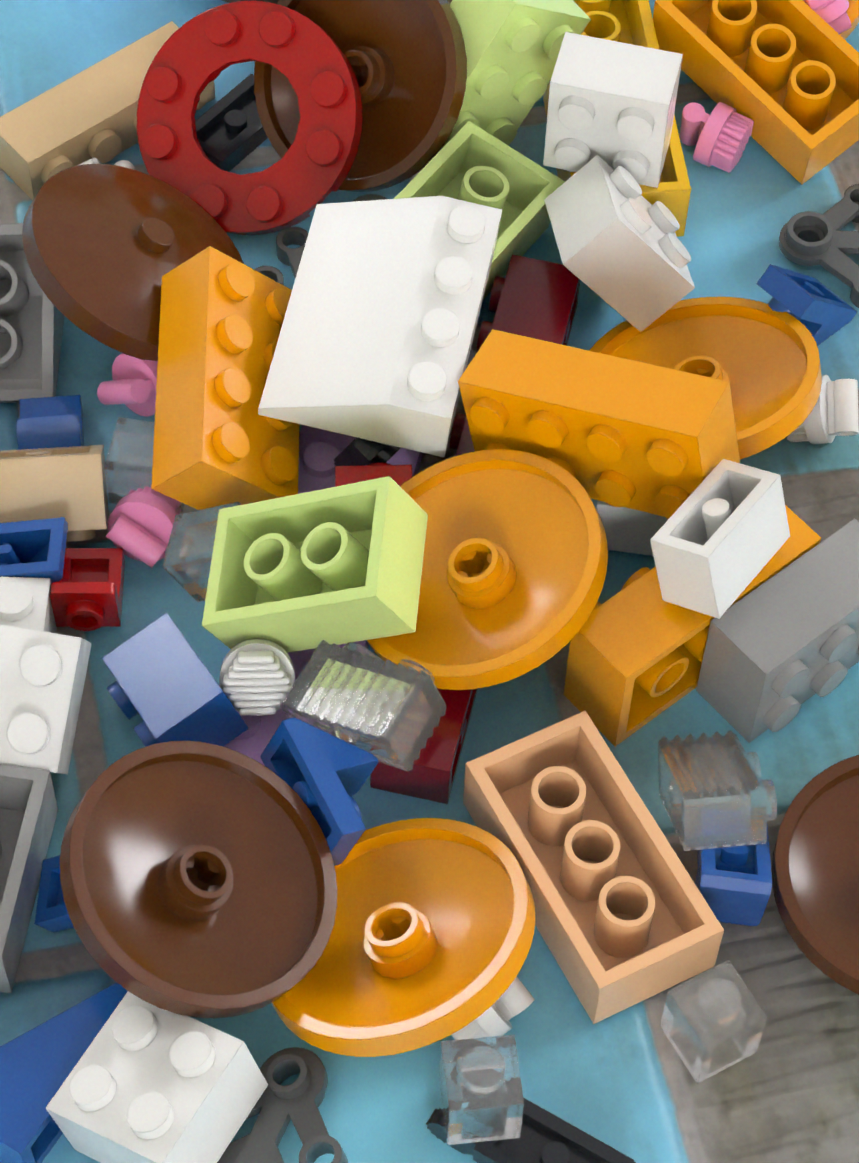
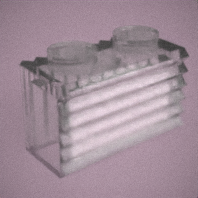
M325 640L318 644L279 705L288 719L295 717L377 757L378 762L405 771L413 769L414 760L420 757V749L426 748L427 738L433 736V728L439 726L440 717L446 715L447 707L434 684V676L421 664L409 659H401L395 665L390 660L383 661L369 649L357 643L348 642L341 648L335 643L330 645Z
M731 730L724 736L716 731L711 737L703 732L698 738L690 733L685 739H682L677 734L671 741L665 736L658 741L660 799H662V804L665 806V811L667 810V815L670 817V822H672L673 828L675 827V833H677L678 839H680V843L683 845V851L766 843L767 821L775 820L777 817V798L773 781L771 779L762 780L760 761L756 752L746 753L737 735Z

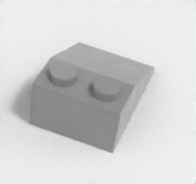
M23 223L0 224V403H19V399L55 397L57 390L64 315L48 299L31 272L23 248Z

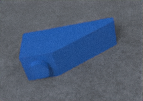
M117 982L0 1046V1163H42L63 1134L46 1110V1107L128 992Z

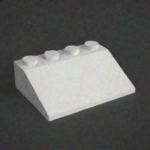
M445 196L317 204L259 404L258 415L444 457L460 395L458 380L466 370L495 251L502 209Z

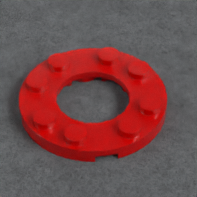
M237 1L206 10L187 21L169 37L155 55L142 83L137 107V135L141 156L149 175L164 181L190 197L209 213L226 233L262 235L296 225L310 217L309 213L316 208L317 204H321L332 191L336 192L352 167L362 131L363 109L358 81L347 56L342 53L334 40L323 28L293 9L270 2ZM256 61L272 65L288 78L298 96L300 121L295 140L281 160L263 171L240 175L222 170L206 156L197 140L195 113L200 101V94L208 83L220 75L221 71L232 64Z

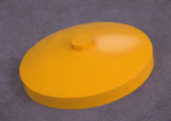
M700 297L680 300L642 332L625 320L608 331L589 350L730 382L740 460L770 448L795 431L812 412L821 392L822 373L817 343L810 331L791 314L773 311L769 304L750 299Z
M491 449L464 453L443 460L419 472L400 486L428 514L416 632L367 640L386 665L411 681L434 688L468 690L490 687L510 681L539 667L557 654L579 632L591 615L603 589L608 565V543L599 513L587 491L571 473L557 463L539 455L518 450Z
M414 818L390 822L365 830L342 864L334 866L338 890L337 910L330 939L322 955L305 977L283 996L272 1002V1005L287 1028L300 1039L324 1051L346 1056L378 1057L395 1055L428 1046L459 1031L481 1016L503 995L518 975L531 948L536 920L535 904L532 892L518 860L511 850L491 833L477 826L451 819Z

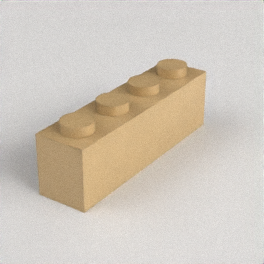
M171 21L1 116L0 168L34 200L43 184L58 172L77 166L94 157L102 164L107 163L119 153L137 144V107L142 83L155 55L179 27ZM214 80L208 83L200 94V101L196 111L209 101L215 99Z
M104 445L0 451V523L65 517L68 523L67 541L90 540L96 537V530L107 528L109 509Z

